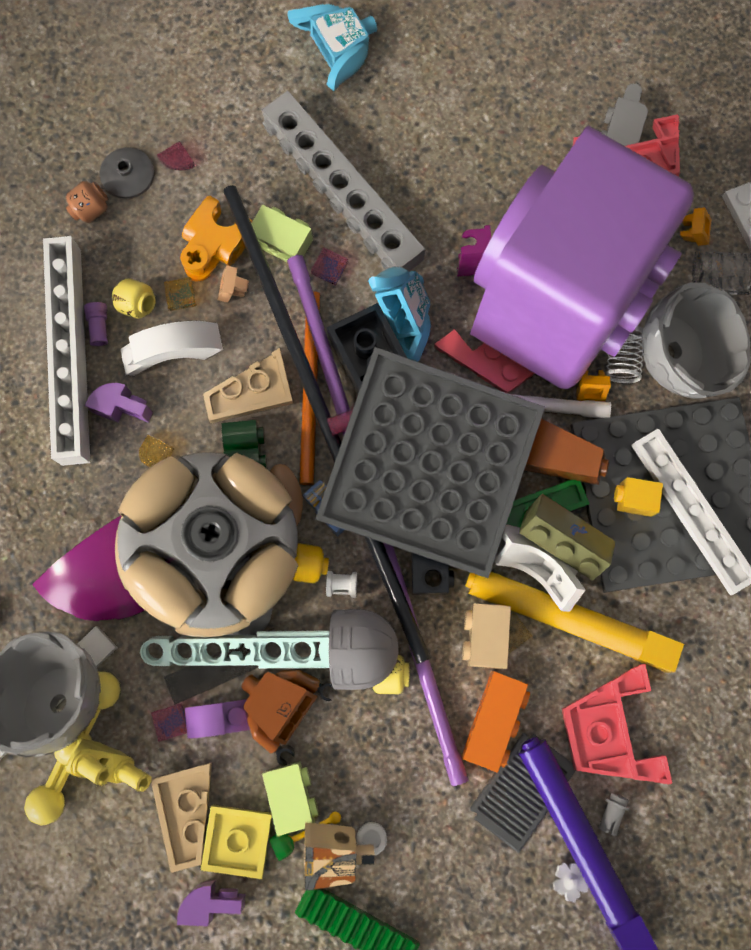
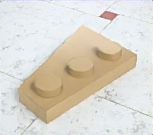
M212 762L151 779L171 873L202 864Z

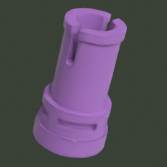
M101 302L85 304L84 312L89 325L90 345L103 346L108 344L105 322L107 320V305Z

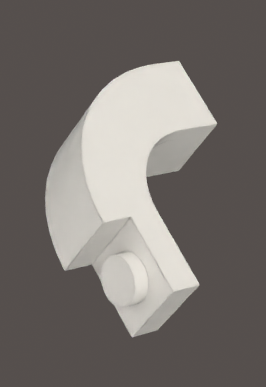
M182 321L158 325L131 335L129 337L130 343L121 348L125 374L135 376L149 367L166 360L177 358L205 360L223 350L217 323Z
M506 525L494 559L496 565L513 567L528 573L543 585L561 611L570 612L585 592V588L575 576L578 571L521 535L519 527Z

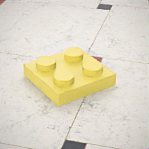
M212 805L201 871L262 879L264 876L272 813Z

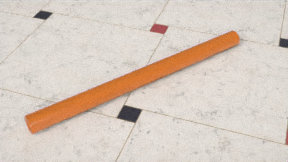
M313 291L320 313V293ZM306 318L304 352L317 381L318 353ZM304 388L299 484L314 485L316 417Z

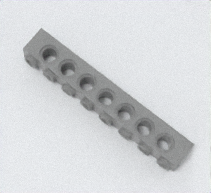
M286 91L262 109L264 116L262 123L269 135H275L280 140L279 144L282 150L287 155L292 154L296 159V165L304 175L309 174L313 179L312 182L316 190L320 194L325 193L334 211L345 216L351 231L355 234L359 233L363 237L364 245L370 253H376L381 258V264L385 270L391 267H402L410 271L424 261L425 248L289 91ZM289 126H294V127H295L294 129H291V130L286 129V128L289 127ZM306 145L313 146V147H311L310 149H303V148H302L303 146H306ZM323 164L329 165L326 169L319 168ZM338 184L346 185V187L342 189L336 188L335 186ZM356 203L364 205L362 208L359 209L352 207V205ZM372 223H378L381 225V227L373 229L370 228L369 225ZM388 243H396L399 247L389 249L386 245Z

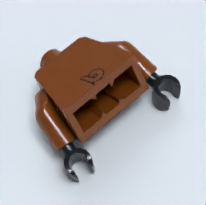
M280 670L276 674L266 672L261 680L254 675H249L242 683V690L250 695L243 708L249 714L247 722L252 738L268 752H275L277 754V762L281 766L287 765V761L280 756L282 752L287 751L295 757L293 747L286 745V743L318 697L314 692L317 691L322 700L332 701V699L326 698L323 695L325 687L330 686L333 689L332 684H321L320 679L302 670Z

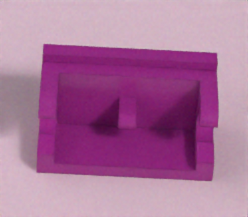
M485 225L481 229H470L463 232L462 238L473 237L476 239V244L461 247V253L458 255L460 260L457 267V277L475 275L479 262L492 238L490 225Z

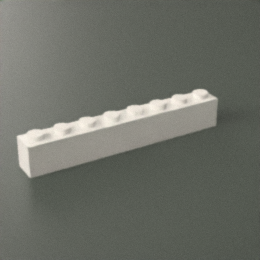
M72 236L44 238L51 459L62 466L90 463L88 408L85 407L88 397L81 249Z

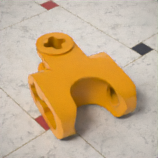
M207 196L186 223L182 232V238L189 243L182 250L180 260L187 277L193 281L206 280L220 261L228 266L233 265L246 248L236 223L229 227H223L216 223L221 215V206L219 200L212 196Z

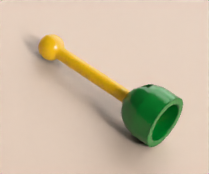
M334 811L329 815V818L319 822V824H338L341 821V815L339 812ZM305 830L293 837L289 834L280 836L276 834L269 838L278 861L292 854L294 843L305 837Z

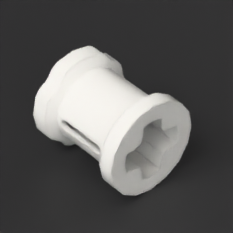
M327 571L326 596L331 597L335 594L350 595L351 598H356L357 572H352V574H334L332 571Z

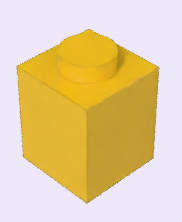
M627 477L620 485L617 484L615 488L614 502H618L617 511L649 517L656 515L660 511L663 483Z

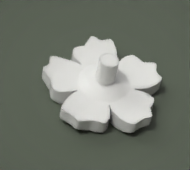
M561 863L557 866L555 875L561 879L553 881L554 890L560 895H565L566 901L575 903L576 899L580 897L579 891L588 892V886L576 864L570 863L567 866V864Z

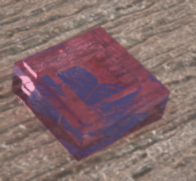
M323 247L311 269V274L336 286L348 264V259Z
M182 703L151 712L158 742L187 733Z

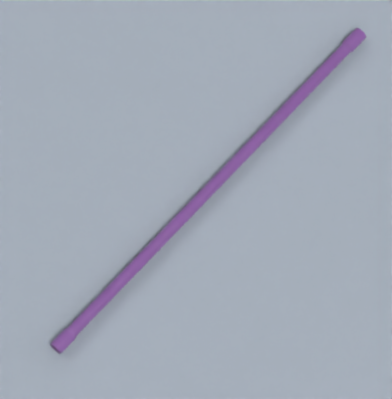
M295 255L290 257L287 262L294 284L297 286L344 436L351 417V411L312 291L304 257L302 255ZM384 543L417 623L394 547ZM411 651L442 749L443 761L451 786L466 783L469 781L455 744L430 661L428 659L417 664Z

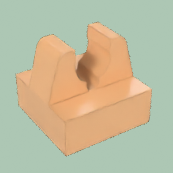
M226 265L222 273L217 300L228 303L232 295L244 297L245 292H247L249 281L236 276V267Z

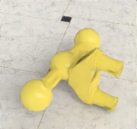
M105 671L98 672L101 692L99 693L100 702L95 717L92 718L89 725L77 737L78 739L75 742L54 753L57 762L46 784L34 788L26 797L24 809L26 816L31 822L42 826L58 820L64 811L65 805L64 795L61 790L69 774L75 777L87 778L100 786L105 785L107 782H125L140 792L145 791L149 787L151 776L137 768L133 758L117 749L92 741V737L89 735L100 711L113 706L119 699L120 683L113 674Z

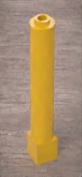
M492 571L489 578L469 573L465 587L470 588L468 594L495 605L511 606V611L627 655L635 661L666 673H675L684 647V644L652 631L639 629L577 604L574 605L570 612L561 611L549 593Z

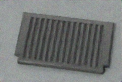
M522 733L510 750L505 768L500 767L498 773L495 772L470 807L472 812L477 813L474 817L477 822L517 853L522 850L548 812L519 755V752L523 749L521 744L533 737H537L535 734L529 738L526 733ZM549 746L567 781H569L576 771L574 770L573 763Z

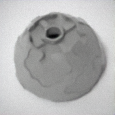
M690 282L684 284L664 296L654 306L646 319L642 331L643 358L647 370L661 386L683 397L704 399L731 392L742 383L751 363L750 337L744 315L736 301L725 291L718 290L707 283ZM669 345L674 350V358L669 354Z
M57 632L27 634L15 638L0 652V751L20 757L45 756L55 753L78 739L77 737L89 725L92 718L95 717L100 702L99 693L101 692L97 667L86 650L66 635ZM66 698L65 708L57 712V703L61 699Z

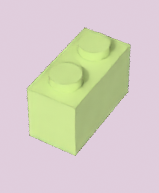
M262 205L251 223L262 250L286 262L295 255H302L304 257L313 241L312 230L306 222L300 219L293 220L276 207L268 208Z
M301 761L266 770L262 773L277 836L305 829V823H315L314 817L319 816L315 797L309 798L307 786L311 785L308 768H302Z

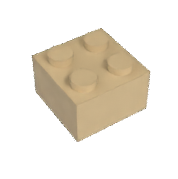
M473 603L471 610H466L464 630H469V641L463 642L462 660H468L467 667L508 668L511 606Z

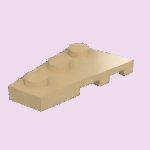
M280 348L273 351L272 355L264 360L250 365L249 369L239 375L230 377L203 394L210 423L293 404Z

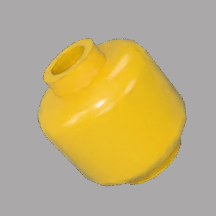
M298 543L297 555L294 558L298 568L293 581L315 584L321 575L327 574L329 558L324 557L323 549L319 546Z

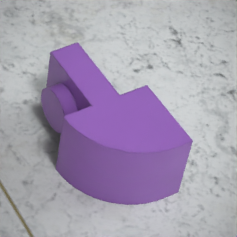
M109 383L100 386L91 393L85 404V407L92 413L117 423L122 413L145 422H149L153 413L146 405L147 401L131 395L132 392L126 385L121 383Z
M247 699L185 708L187 739L250 730L247 722L249 714L243 708Z
M216 880L202 882L193 888L181 903L177 915V925L209 926L213 920L214 913L241 914L245 908L246 894H238V890L234 888L219 889V893H215Z

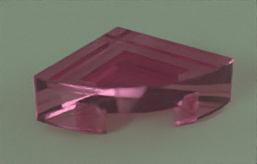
M180 141L157 154L159 161L170 169L182 171L195 167L193 160Z

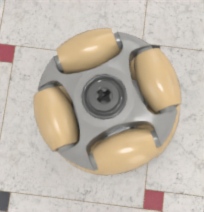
M202 452L180 456L178 459L169 456L161 460L135 481L126 493L118 510L122 517L116 533L115 560L124 589L128 590L133 599L151 616L167 625L175 627L176 633L193 637H216L232 634L249 627L250 622L264 615L281 599L292 583L298 568V564L294 560L297 555L298 532L293 510L288 507L292 501L283 484L268 469L255 460L238 453L229 457L228 454Z

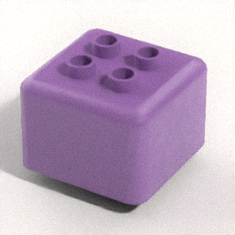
M588 125L556 172L544 165H540L533 172L511 203L494 232L474 276V283L483 287L485 292L470 335L560 389H569L575 386L581 380L600 350L613 357L617 355L630 333L635 330L653 301L652 297L658 287L663 284L682 253L669 246L668 243L692 205L694 191L691 184Z

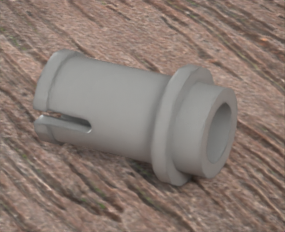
M611 793L610 798L606 797L605 801L608 803L598 828L608 834L611 832V835L617 836L625 810L629 811L630 807L627 806L629 802L627 798Z

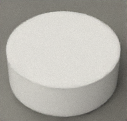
M368 822L359 828L356 842L357 845L373 844L374 855H377L384 850L387 844V834L380 824Z

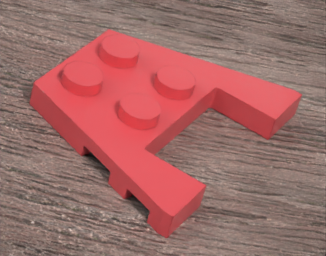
M676 114L654 119L653 130L658 139L631 144L626 147L679 177V116ZM579 137L573 138V145Z
M455 329L434 345L438 351L445 353L461 366H465L476 373L478 377L507 394L535 374L485 343L472 351Z
M645 664L633 667L561 709L574 770L662 784H673L666 755L637 760L634 759L621 697L651 691Z

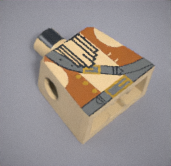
M305 823V890L352 884L355 881L356 865L374 864V845H356L355 829L353 827Z

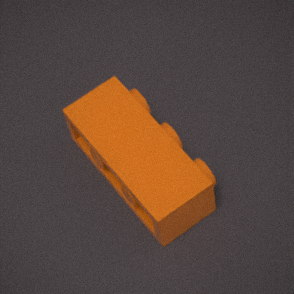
M491 671L461 755L462 759L497 773L500 767L505 768L510 755V750L506 749L510 737H516L520 726V721L516 720L520 708L525 709L529 701L530 692L526 691L528 684Z

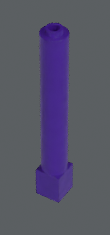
M533 737L521 744L523 749L519 752V755L606 920L605 923L619 950H658L640 914L635 910L546 739L539 740L538 737Z

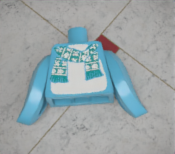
M330 4L288 11L290 24L301 30L311 32L313 40L331 68L327 86L335 91L364 64L368 55L369 35L377 31L375 19L373 16H369L359 20L353 8H341Z
M391 267L380 272L377 276L369 278L368 282L372 291L376 292L375 296L407 358L419 362L431 329L430 317L428 315L430 300L423 286L424 279L416 271L409 272L402 267Z

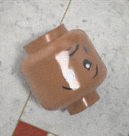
M82 181L67 193L66 200L68 206L66 210L74 220L78 221L81 219L86 223H91L106 212V201L109 199L96 182Z

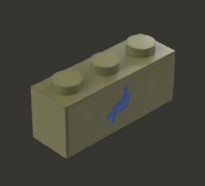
M541 494L526 510L519 533L592 581L611 565L616 541L552 499Z

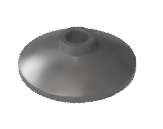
M126 147L111 152L103 160L100 167L101 183L110 194L118 198L128 199L141 195L149 188L154 177V168L151 160L144 152L135 148ZM129 166L127 170L121 171L123 167Z

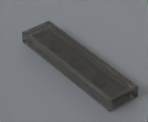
M269 642L266 644L265 650L270 657L275 658L281 655V647L277 643ZM242 643L237 649H229L227 657L230 658L229 655L233 651H240L243 657H245L250 652V649L245 648V644ZM222 651L212 655L211 657H220ZM258 665L187 666L164 676L174 705H177L259 667Z

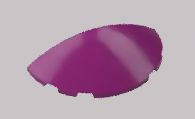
M121 515L67 552L32 584L47 602L59 610L61 609L66 613L74 615L76 618L90 621L121 620L145 611L133 599L128 590L124 589L118 574L115 560V540Z

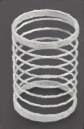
M637 326L635 330L642 333L643 328ZM630 334L632 336H628L626 341L631 342L625 343H638L643 347V344L639 343V341L643 340L642 334ZM623 345L624 347H630V348H623V347H621V349H633V348H635V349L640 350V349L638 348V347H640V346L633 347V346ZM643 349L635 353L628 351H619L624 353H617L621 355L635 354L639 356L638 358L610 357L608 354V360H634L639 362L637 364L610 363L607 360L609 363L606 366L607 368L609 365L634 366L638 368L636 370L608 368L606 376H612L610 381L635 383L642 379ZM612 373H629V374H634V376L621 377V376H613V375H610V374H612ZM639 376V377L636 378V379H618V378H631V377Z

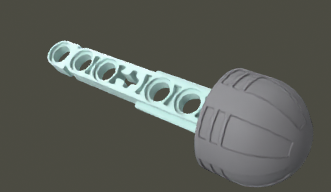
M334 609L331 615L329 631H258L257 635H223L216 637H193L187 635L180 636L173 640V636H154L143 643L140 654L143 661L152 666H170L174 663L178 666L258 665L259 669L329 668L331 684L334 690H360L374 687L390 675L396 665L399 649L398 640L393 628L379 614L364 609ZM269 642L277 643L281 647V655L275 658L270 657L265 650L266 644ZM298 642H306L311 647V655L300 657L295 651V645ZM317 642H320L319 651H318L320 657H316L317 650H318ZM151 643H157L162 647L163 655L161 658H154L150 655L148 649ZM180 643L190 645L192 648L190 658H183L179 655L177 649ZM209 643H217L221 647L222 653L220 657L213 658L207 653V645ZM242 643L245 644V648L250 649V652L245 657H243L240 651H233L229 655L230 658L227 657L229 649H237Z

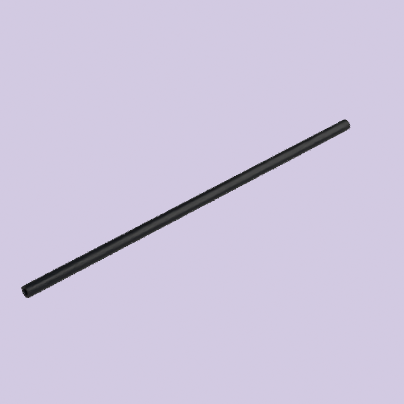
M234 185L228 186L223 190V193L335 463L342 443L238 190ZM365 537L416 663L419 664L431 659L384 543Z

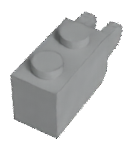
M630 83L625 90L624 96L617 98L615 106L608 107L604 123H607L608 126L607 130H601V133L624 146L639 143L647 117L648 109L645 104L639 103L642 94L641 86L637 83Z

